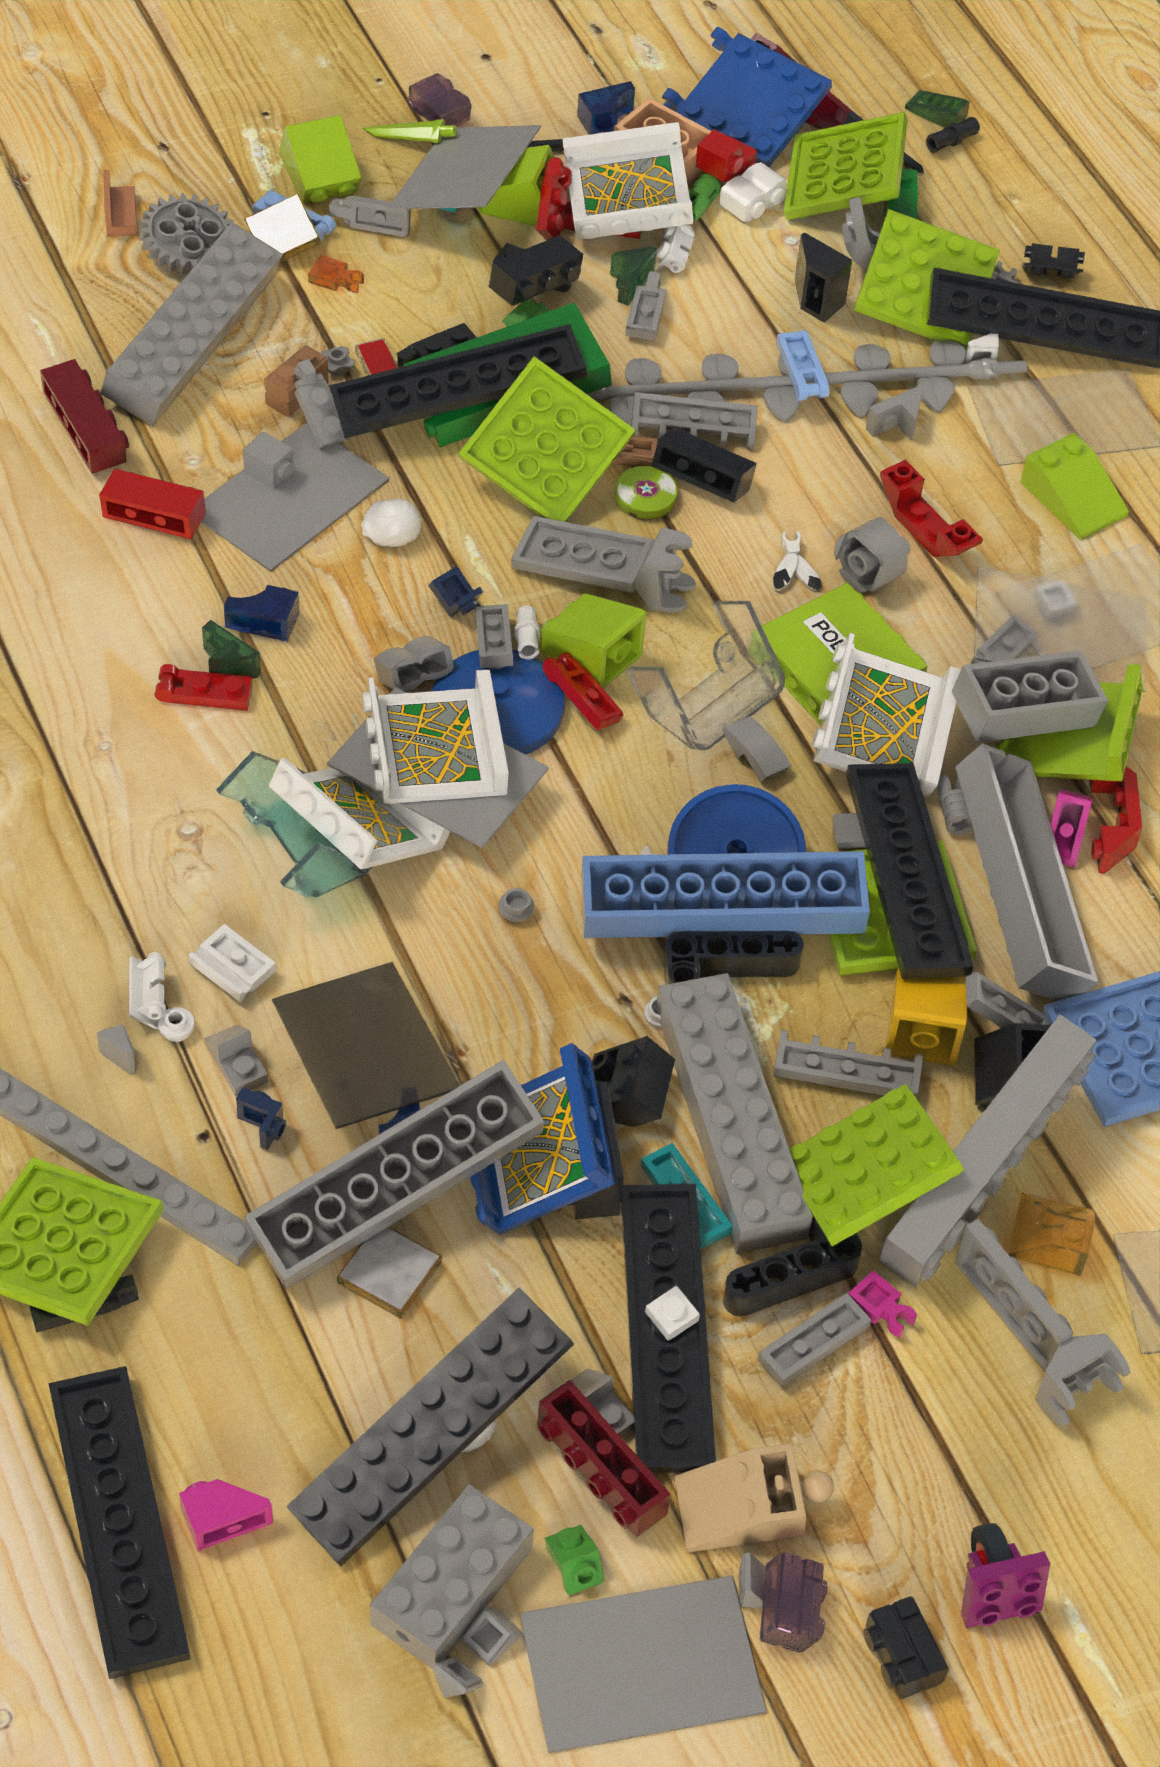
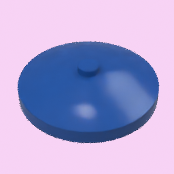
M479 650L469 652L453 660L454 669L446 676L436 679L432 691L475 689L476 671L490 670L504 744L526 755L545 745L556 734L564 715V692L556 682H551L547 678L548 676L543 672L542 661L537 658L523 659L519 656V651L512 650L514 666H505L501 669L480 668Z
M738 784L717 786L691 799L676 816L670 830L667 845V855L806 852L805 838L800 823L786 804L762 789Z

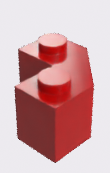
M713 129L697 145L696 167L727 183L737 176H742L748 168L756 164L757 150Z

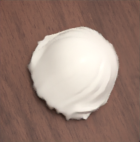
M405 499L376 501L370 506L361 523L362 535L364 537L368 536L373 543L379 546H404L408 542L411 543L416 540L420 535L422 527L421 515L416 507Z

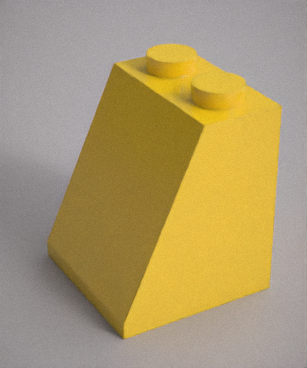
M897 967L885 1048L891 1049L892 1056L914 1059L917 1053L923 1054V1061L956 1065L967 1020L965 979L967 976L901 978L899 967Z

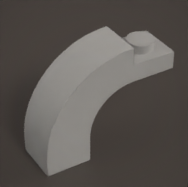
M861 197L849 199L851 212L845 213L847 223L842 224L845 246L850 257L859 266L867 270L879 233L873 231L867 225Z

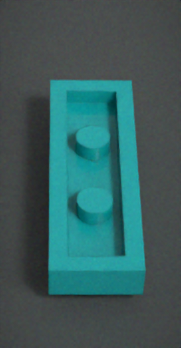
M673 1143L641 1158V1168L654 1185L696 1184L701 1249L731 1234V1222Z

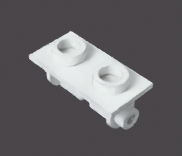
M689 225L665 228L662 237L666 240L661 244L656 254V257L659 258L656 271L659 272L663 265L670 268L674 273H679L685 269L689 250L695 237V232Z
M158 952L149 953L148 958L143 961L131 956L129 957V1017L157 1030L158 1019L166 1011L164 985L160 984L164 980L166 961Z

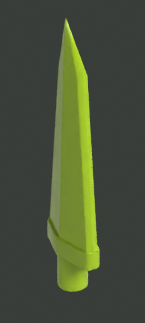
M444 119L362 128L375 137L439 143L442 137H456L457 135L456 125H445Z

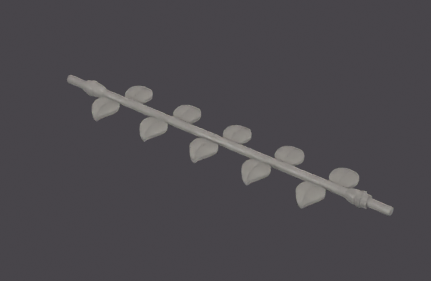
M937 340L931 345L929 353L930 360L934 366L887 369L891 358L889 352L881 346L865 344L859 346L854 355V363L859 371L825 373L829 385L843 384L841 386V397L851 411L860 418H864L867 415L869 407L874 405L877 400L878 390L870 382L919 379L917 386L923 389L921 399L934 412L941 413L954 392V385L948 377L968 376L973 379L982 378L990 380V378H996L998 374L1026 373L1027 362L1025 360L997 362L996 359L984 358L963 364L966 351L961 344L952 340ZM710 354L704 358L702 363V374L706 380L659 383L662 370L655 361L646 358L632 359L625 368V378L629 385L608 386L587 394L598 403L605 399H611L610 411L630 426L635 392L657 395L689 394L687 398L724 402V398L718 392L766 389L764 392L765 404L784 423H788L801 401L796 399L794 386L781 354L778 360V368L783 376L735 378L739 366L734 358L725 354Z

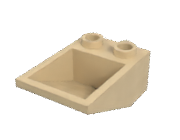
M792 1443L753 1448L674 1476L687 1553L805 1536L806 1513L803 1497L812 1502L821 1503L828 1500L834 1491L832 1478L823 1471H812L805 1476L803 1481H799ZM775 1480L774 1488L768 1485L769 1481Z

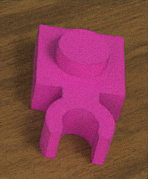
M874 1270L848 1293L868 1315L874 1325L883 1318L887 1322L889 1332L896 1337H900L904 1330V1327L897 1322V1319H905L911 1325L916 1321L917 1314L914 1309L907 1305L898 1304L901 1293Z

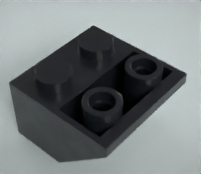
M805 232L800 236L795 273L799 305L801 310L825 323L846 304L852 259Z
M1014 1023L974 1039L975 1105H990L1051 1025Z
M648 1036L594 1054L591 1062L595 1083L608 1081L613 1117L616 1124L637 1127L661 1119L675 1058Z

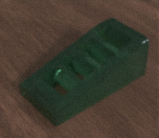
M919 90L905 104V109L945 127L949 123H959L967 118L970 101L959 97Z

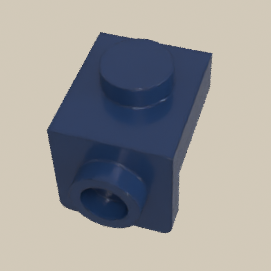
M457 566L432 580L428 585L449 617L458 612L465 615L479 605L477 599L484 593L481 587L473 590Z
M243 1087L236 1098L237 1118L260 1127V1147L268 1150L274 1139L279 1140L286 1127V1120L283 1119V1103L273 1100L264 1092H253Z

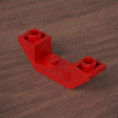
M906 459L880 472V478L895 518L933 557L957 556L982 544L983 538L964 519L949 525L921 497L925 479Z
M1127 766L1123 781L1090 780L1091 793L1113 794L1114 807H1119L1116 826H1101L1098 839H1093L1091 856L1092 859L1097 860L1098 873L1108 872L1136 849L1141 834L1142 818L1137 774Z

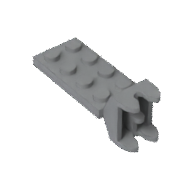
M533 516L511 558L512 569L631 593L636 589L649 609L672 613L685 610L687 602L680 596L671 594V592L674 590L685 592L696 589L695 580L690 575L680 571L684 564L683 560L676 555V549L692 548V539L683 532L667 528H661L656 538L650 539Z
M979 1219L966 1225L955 1264L1045 1372L1035 1400L1046 1414L1060 1426L1068 1424L1070 1420L1064 1408L1070 1411L1076 1407L1072 1394L1079 1390L1083 1393L1089 1392L1093 1389L1092 1382L1098 1378L1107 1388L1115 1393L1124 1389L1118 1374L1125 1377L1130 1374V1368L1123 1354L1107 1334L1072 1337L1073 1332L1067 1319L1063 1315L1056 1313L1047 1302L1043 1290L1031 1283L1023 1273L1022 1266L1018 1260L1012 1256L1010 1257L1001 1247L996 1234L991 1229H986Z

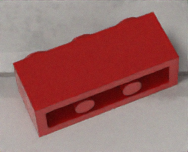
M115 468L99 494L102 516L104 518L187 539L193 538L206 514L204 491Z

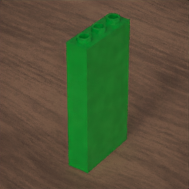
M575 302L404 364V366L570 324L586 367L587 376L569 382L586 394L612 385L610 364ZM500 399L427 417L423 420L429 438L434 436L439 447L471 437Z

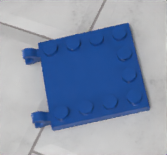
M716 27L710 35L715 39L712 46L719 51H723V53L685 100L675 90L667 88L662 95V98L667 100L663 105L710 131L715 129L756 149V163L762 162L767 167H770L830 91L832 80L740 33L733 39L724 29Z

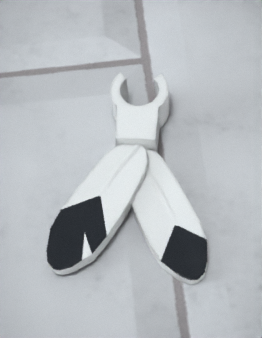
M785 531L782 533L781 546L785 551V556L773 577V588L776 591L786 588L794 573L806 588L815 592L821 589L819 576L807 561L799 555L801 540L799 531L795 532L794 541L786 539Z

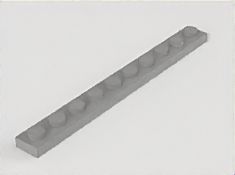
M0 1068V1116L103 1181L162 1200L164 1211L160 1217L239 1266L257 1245L245 1221Z

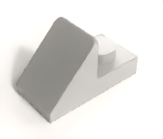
M917 386L870 406L866 430L873 437L898 426L910 440H913L923 389Z
M234 1025L204 1038L205 1045L235 1096H238L243 1087L252 1090L268 1083V1074L252 1048L250 1030Z
M587 1368L571 1379L574 1385L621 1438L634 1429V1416L612 1392L614 1379L610 1375Z

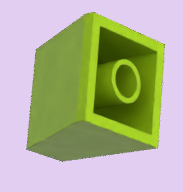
M341 115L285 126L279 154L302 203L308 201L319 203L328 197L336 195L347 197L358 191L361 175Z
M543 145L526 148L486 207H478L480 213L536 226L545 168H547V162L554 158L550 146ZM567 187V188H566V192H567V197H568L570 191H569V188Z
M585 593L575 602L571 601L556 618L549 619L543 625L540 632V651L550 658L558 659L560 654L570 653L604 689L643 655L647 612L637 607Z

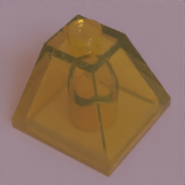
M1022 1192L1008 1255L1019 1261L1081 1276L1089 1254L1094 1230V1210Z

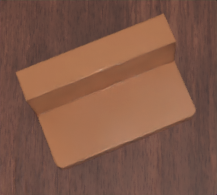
M103 170L104 212L107 236L137 235L135 186L111 187L109 170Z

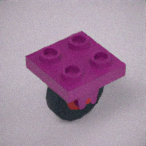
M996 1523L974 1527L971 1532L972 1553H968L969 1562L966 1563L968 1571L961 1617L965 1627L991 1626L1000 1620L1017 1616L1025 1618L1032 1616L1038 1611H1042L1051 1565L1045 1551L1021 1556L1015 1543H1007L1006 1537Z

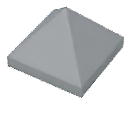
M455 1657L440 1661L433 1667L444 1698L466 1694L480 1688L484 1683L480 1677Z

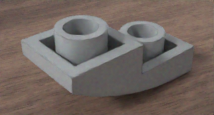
M750 716L722 729L737 758L746 756L760 782L780 774L792 766L770 734Z

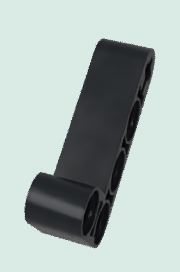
M792 931L675 932L668 937L664 958L665 985L728 973L729 977L792 976L800 968L804 943L802 938Z
M813 1216L809 1231L811 1242L739 1267L729 1273L723 1296L725 1309L735 1316H747L852 1277L858 1269L862 1252V1243L858 1234L855 1233L838 1244L831 1246ZM837 1253H844L850 1257H841ZM810 1265L815 1267L816 1269L810 1270L806 1269L803 1266ZM769 1278H779L782 1282H773Z

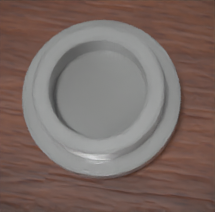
M513 888L501 897L499 911L509 921H524L532 915L534 902L528 892L520 888Z

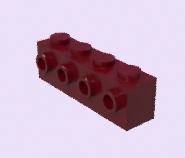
M76 359L40 370L43 394L91 474L126 463V449L129 448L128 438L123 430H118L113 412L110 409H105L100 391L93 389L88 371L86 369L82 370Z
M568 1380L539 1401L537 1427L541 1435L548 1442H555L561 1449L562 1457L566 1464L572 1470L576 1471L578 1469L587 1479L586 1483L591 1493L597 1499L601 1500L603 1498L612 1508L613 1517L622 1528H629L638 1537L668 1514L671 1495L669 1491L571 1380Z

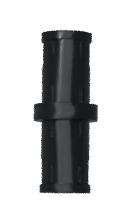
M971 116L959 123H949L943 130L928 135L926 145L933 153L947 146L959 145L963 139L979 133V122L975 117Z

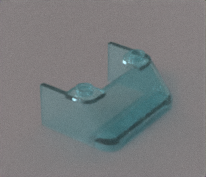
M252 751L216 789L220 795L240 802L244 807L243 814L250 822L255 825L261 823L270 827L296 865L280 881L283 887L298 891L305 897H319L365 876L373 868L360 869L269 787L280 761ZM298 769L302 774L306 773L305 771Z

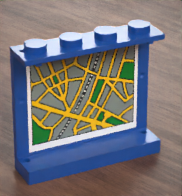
M573 1043L560 1048L563 1066L521 1085L544 1120L543 1132L470 1177L472 1186L476 1191L478 1205H476L475 1210L478 1219L483 1225H487L500 1235L616 1184L591 1058Z

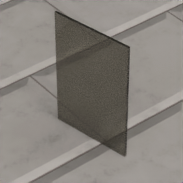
M393 962L272 998V1002L335 1129L445 1095L460 1086Z

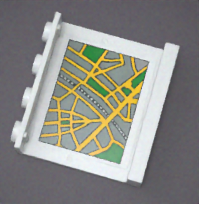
M679 122L562 139L566 167L572 172V183L569 185L576 240L693 224L692 202L690 201Z
M850 633L843 644L838 643L833 655L832 662L837 663L835 672L831 671L826 683L825 690L830 691L828 700L825 699L819 712V719H822L823 723L821 729L818 728L812 741V747L816 748L813 761L845 772L848 765L914 763L923 797L928 798L939 782L956 700L951 691L961 669L950 666L943 678L854 649L855 644H853L855 634Z
M490 670L476 671L475 689L378 695V688L374 684V678H368V692H362L363 712H370V718H366L367 738L374 739V743L370 744L371 764L378 765V770H374V785L376 791H382L383 804L507 795L509 772Z
M281 758L269 784V787L360 869L442 850L451 832L399 803L383 804L382 794L333 768L302 774L286 758Z

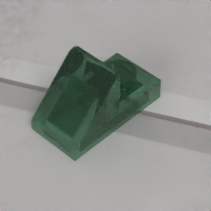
M650 246L615 252L611 255L610 274L612 277L617 278V302L628 306L633 300L636 285L644 286L647 282L649 271H655L657 248Z
M212 620L202 626L203 649L211 656L208 660L209 672L250 676L252 678H257L261 675L260 652Z

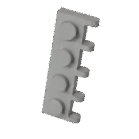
M635 392L633 396L631 427L636 430L634 436H637L639 427L659 429L658 439L666 434V430H671L674 427L689 432L694 436H697V433L720 435V446H726L727 436L747 438V448L754 449L757 405Z
M781 1030L773 1076L883 1096L889 1091L907 1084L917 1099L923 1054L916 1053L913 1062L890 1058L891 1049L884 1048L883 1056L854 1052L856 1044L854 1042H848L847 1050L819 1046L820 1036L813 1035L812 1044L788 1040V1031Z

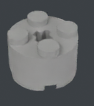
M878 517L840 536L835 544L834 555L835 560L840 558L843 568L839 572L844 581L848 582L854 590L864 593L866 591H875L901 577L906 571L907 555L910 553L911 548L906 538L900 537L898 532L885 519Z

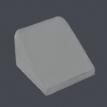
M834 814L832 838L837 848H866L857 814Z
M121 1024L97 1032L100 1053L127 1073L134 1074L135 1070H137L135 1052L125 1026L123 1027Z
M744 1553L739 1568V1604H741V1607L768 1608L771 1604L770 1572L751 1553Z
M485 1606L461 1636V1639L491 1666L519 1640L523 1632L498 1608Z

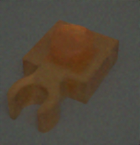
M320 255L308 273V283L334 291L340 285L350 292L358 293L359 283L364 284V273L358 270H348V263Z

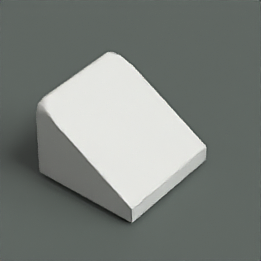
M991 333L969 341L964 364L984 358L996 359L999 349L998 334Z

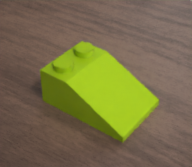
M1073 432L1026 456L1020 482L1079 540L1128 516L1129 510L1096 453L1076 433Z

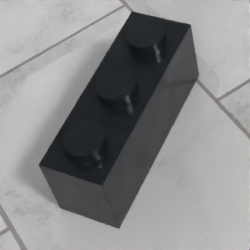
M558 235L493 262L488 287L511 306L517 305L579 279L584 254L562 236Z
M674 427L658 439L651 466L735 503L750 490L757 463Z

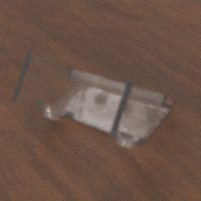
M717 601L713 604L726 631L716 641L713 648V656L719 669L681 699H678L663 667H630L626 670L649 717L690 749L708 750L725 737L722 732L724 727L749 716L751 717L777 697L784 688V673L750 601Z

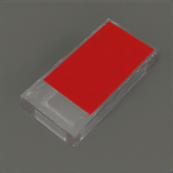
M385 338L355 345V353L366 376L398 368Z

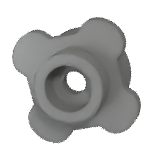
M345 346L321 351V354L328 358L327 372L331 375H344L349 369L354 367V360L350 358L349 349Z

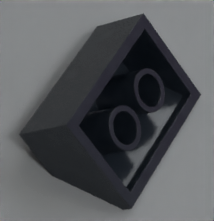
M608 1081L599 1082L596 1084L616 1184L567 1205H573L575 1220L620 1215L624 1175Z

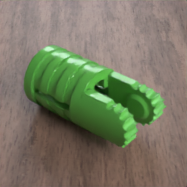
M700 175L688 190L690 201L692 202L693 220H699L721 191L719 181L712 175Z

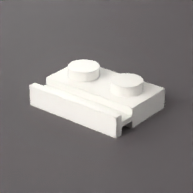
M225 924L200 944V949L188 955L189 964L240 1003L248 992L252 993L276 972V963Z

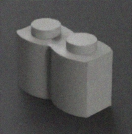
M430 636L413 639L404 648L387 649L374 659L379 681L392 689L397 687L402 691L416 688L425 679L435 680L442 678L454 669L450 647Z

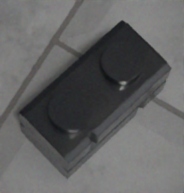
M909 1596L894 1602L892 1605H885L869 1613L866 1628L863 1629L864 1639L870 1651H877L883 1662L881 1673L888 1688L895 1687L899 1697L904 1699L919 1693L921 1690L925 1691L941 1685L945 1681L949 1668L914 1597Z

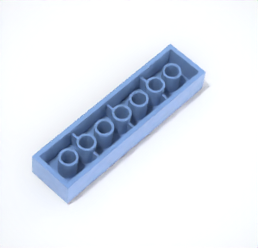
M864 851L583 856L581 882L584 938L669 937L671 934L681 931H792L798 935L865 933L870 911Z

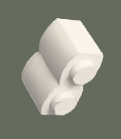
M762 162L756 163L748 168L742 176L731 179L722 187L720 205L744 223L750 222L754 218H759L765 209L779 205L784 200L787 180Z

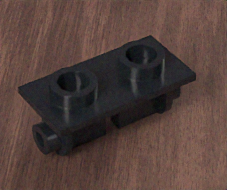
M1032 243L1031 246H1025L1024 257L1029 258V263H1022V267H1029L1028 273L1046 275V270L1058 271L1057 276L1065 278H1075L1076 273H1083L1084 269H1077L1078 263L1083 264L1085 252H1080L1079 248L1058 247L1057 258L1051 257L1053 246Z

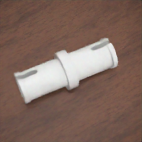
M522 606L516 612L517 625L514 628V635L518 641L519 656L530 660L534 659L539 653L540 627L536 620V610L531 606Z

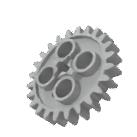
M181 193L180 199H176L172 194H169L168 202L160 197L158 198V205L151 203L149 211H144L143 219L140 222L139 240L143 241L142 249L149 250V259L158 258V267L167 264V272L170 273L174 268L179 269V275L183 276L185 270L190 272L230 223H234V221L227 219V211L218 212L219 204L216 203L209 206L208 198L199 202L197 201L196 194L192 196L191 200L187 199L184 193Z

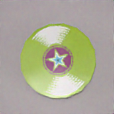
M639 466L626 470L618 477L615 486V499L618 506L625 513L637 514V518L655 519L664 516L672 510V506L677 501L678 488L676 481L670 474L651 466Z

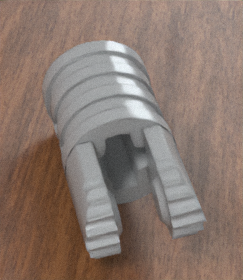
M941 774L937 789L946 829L951 834H966L972 831L973 827L967 813L962 789L959 786V778L956 780L955 790H952L949 776Z

